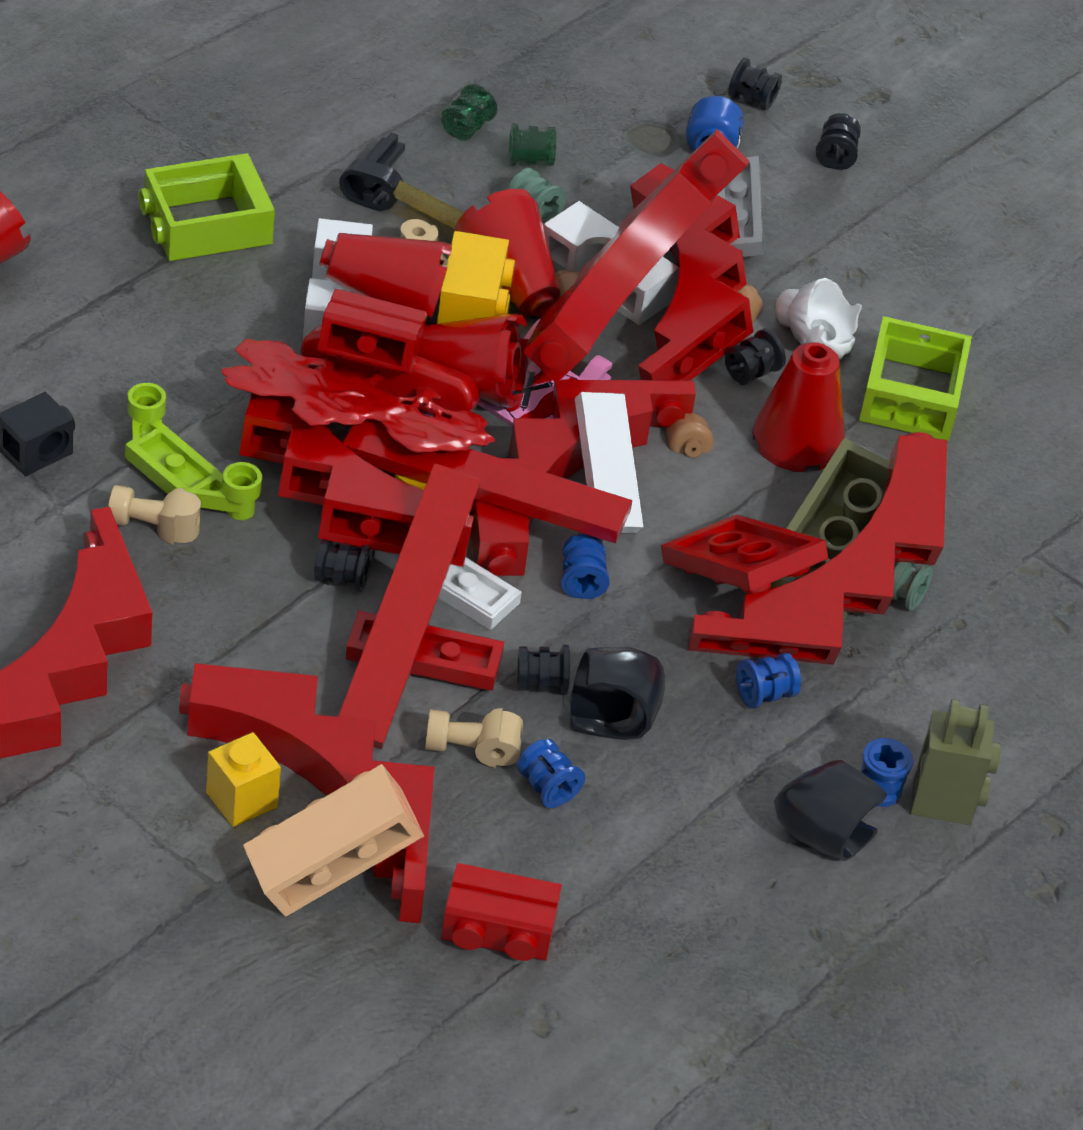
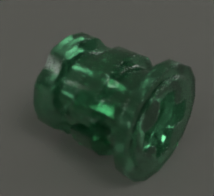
M468 84L461 90L460 95L451 105L442 111L441 123L449 135L456 137L460 141H467L475 134V131L481 129L486 122L496 117L498 112L497 103L491 93L484 87L477 84Z
M512 123L509 135L510 165L516 166L519 160H526L527 165H536L537 161H544L547 166H553L556 156L555 127L548 126L546 131L539 130L538 126H528L527 130H520L518 123Z

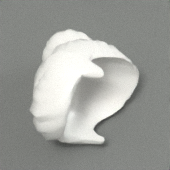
M827 278L818 279L805 285L800 290L787 289L777 298L775 304L777 319L783 326L791 328L794 337L801 345L812 342L825 344L836 352L840 360L844 355H849L855 343L853 334L858 327V317L862 305H850L837 283Z

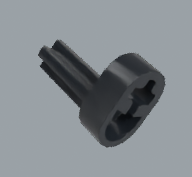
M390 133L386 138L382 137L364 159L353 161L341 175L339 180L340 189L348 200L374 210L385 211L389 210L402 196L405 189L404 181L401 175L391 168L406 148L404 143L398 142L397 134Z

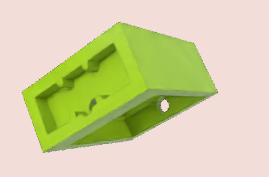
M248 153L145 169L144 188L138 190L139 206L143 215H149L153 240L155 244H162L169 261L273 244L275 209ZM233 197L239 211L174 221L169 207Z
M883 316L859 421L910 433H927L933 438L949 441L959 405L972 336ZM921 335H928L930 338L924 339ZM885 359L951 374L947 393L881 378Z

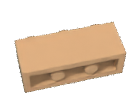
M381 764L371 771L357 775L350 783L328 796L314 800L304 810L280 824L266 828L259 836L243 844L264 894L286 917L424 837V834L402 788Z

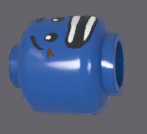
M708 96L696 102L690 111L686 129V139L690 148L695 151L716 129L738 148L744 126L743 113L740 107L731 99L722 96Z

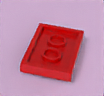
M738 514L660 545L663 563L683 569L687 574H699L711 578L715 583H726L742 588V591L745 593H758L768 590L772 582L784 577L806 574L810 571V566L828 559L825 540Z

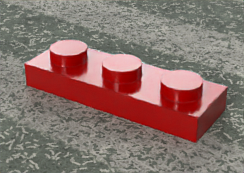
M358 610L346 647V660L360 661L377 614ZM428 625L411 674L493 691L503 656L505 641Z

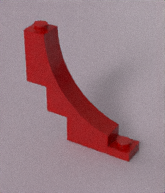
M716 129L623 219L616 235L584 265L574 285L543 313L523 352L557 384L590 352L605 326L633 290L674 243L711 206L715 196L747 167L749 160Z
M660 163L631 184L633 208L635 209L674 170ZM718 195L715 196L711 206L669 249L680 268L678 283L665 315L654 329L657 352L648 356L644 362L638 365L641 380L691 381L721 358L727 348L739 344L754 332L749 298L738 292L747 285L743 253L731 245L733 241L740 238L736 205Z
M252 393L245 414L239 455L283 464L279 497L323 505L318 539L351 544L358 547L369 545V549L400 555L424 490L404 483L364 461L347 448L327 426H310L301 420L291 410L294 407V399L290 397L259 396ZM469 515L451 565L464 567L474 516Z
M561 379L557 384H554L551 404L553 419L514 418L509 448L510 458L501 459L567 479L584 468L575 398L581 392L625 395L632 448L647 445L650 427H670L676 421L684 419L685 414H692L696 397L694 381ZM475 499L469 514L474 516L471 528L474 563L495 576H524L529 547V530L534 518Z
M922 432L910 433L906 436L899 435L890 454L888 479L882 501L870 522L855 540L829 562L795 581L763 592L745 594L738 612V619L731 618V615L721 611H708L702 615L694 614L688 631L687 650L759 658L772 657L773 659L778 654L790 653L796 661L834 665L842 648L843 611L885 615L893 598L894 561L935 565L944 548L947 440L934 439L930 434Z
M110 506L90 510V531H86L83 534L85 549L78 550L77 571L73 587L63 610L53 625L20 658L0 670V759L61 746V709L59 705L107 695L108 661L106 656L151 646L153 612Z
M195 663L192 684L182 683L179 714L188 715L187 736L229 743L254 732L278 763L308 780L326 796L350 783L357 775L363 772L371 771L381 764L386 768L402 788L424 837L371 868L374 877L392 878L390 899L401 900L399 921L420 923L425 889L435 767L372 760L376 721L315 715L318 676Z

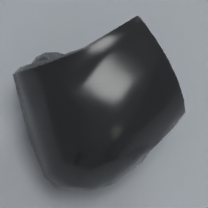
M595 647L586 649L579 662L572 689L571 727L582 733L621 740L642 738L651 729L664 696L665 673L659 659L632 647Z
M832 760L806 771L786 784L777 794L774 805L778 820L791 836L817 851L846 861L855 856L877 835V828L866 824L862 819L874 807L883 803L887 793L875 781L845 761Z

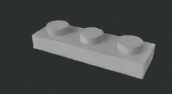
M759 156L746 157L749 160L747 167L717 194L736 205L740 238L733 241L731 245L742 251L743 258L764 255Z

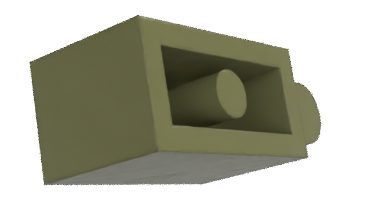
M951 699L948 712L933 710L914 774L911 815L971 825L977 805L986 806L991 777L986 775L987 773L996 774L1001 753V744L993 742L994 721L987 720L988 705L980 704L978 709L960 706V700Z

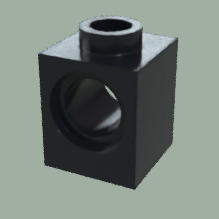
M46 392L1 412L0 452L25 477L73 454V432L76 425L71 412L65 406H60Z

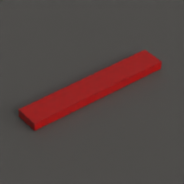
M365 420L361 425H353L343 441L347 448L374 467L426 484L434 463L480 478L481 484L475 498L477 500L615 544L631 512L633 501L631 499L468 448L466 451L456 452L435 451L415 454L393 440L386 431L387 428L384 424L375 420Z
M437 463L433 465L338 716L376 721L373 746L382 749L481 484L480 478Z

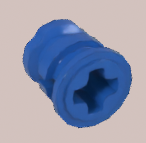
M586 534L572 536L567 539L562 547L564 556L563 574L561 576L562 589L573 598L593 599L601 596L610 585L605 558L606 548L603 545L602 539Z
M782 653L778 654L775 659L772 657L759 658L755 663L750 659L741 660L736 669V681L738 691L745 705L749 708H758L763 700L773 702L780 700L782 695L788 698L797 696L800 693L801 674L798 664L791 654Z
M891 738L872 740L863 751L861 773L875 781L887 793L883 803L877 805L881 807L894 805L897 799L902 796L907 775L914 764L910 749L902 742Z
M552 739L538 740L531 744L522 753L521 758L517 762V770L525 778L529 779V784L536 792L541 793V802L547 808H556L570 801L581 790L586 779L585 773L579 767L572 766L570 759L563 752H559V747Z

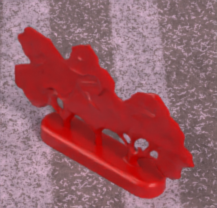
M321 326L315 327L304 337L300 345L301 355L281 341L244 339L234 350L251 363V366L237 365L221 369V373L226 377L224 379L226 383L235 389L259 396L290 397L294 399V407L291 410L310 426H326L331 422L352 426L361 425L365 420L379 421L387 428L386 431L393 440L415 454L435 451H466L471 445L484 447L495 442L494 437L484 431L488 422L481 415L472 412L479 401V390L477 384L469 375L419 356L414 361L410 374L406 375L343 359L341 355L335 357L317 352ZM419 410L435 415V417L426 416L422 414Z

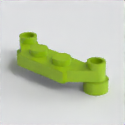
M140 383L133 386L128 392L127 411L132 418V440L125 444V458L167 494L175 489L184 488V491L199 497L201 501L200 508L226 511L228 516L235 520L251 518L255 513V501L261 493L262 473L259 468L247 462H236L227 466L222 474L162 423V418L166 412V393L163 388L153 383Z

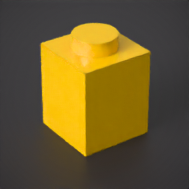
M252 732L208 752L206 793L230 825L236 827L278 808L281 766L255 733Z

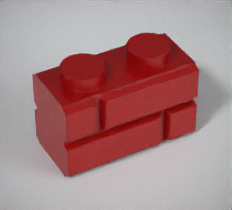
M335 288L324 311L317 352L335 357L341 355L343 359L409 375L420 350L427 312Z
M457 863L446 904L441 939L453 941L458 947L467 950L483 947L506 952L511 958L520 961H528L533 958L547 961L562 884Z

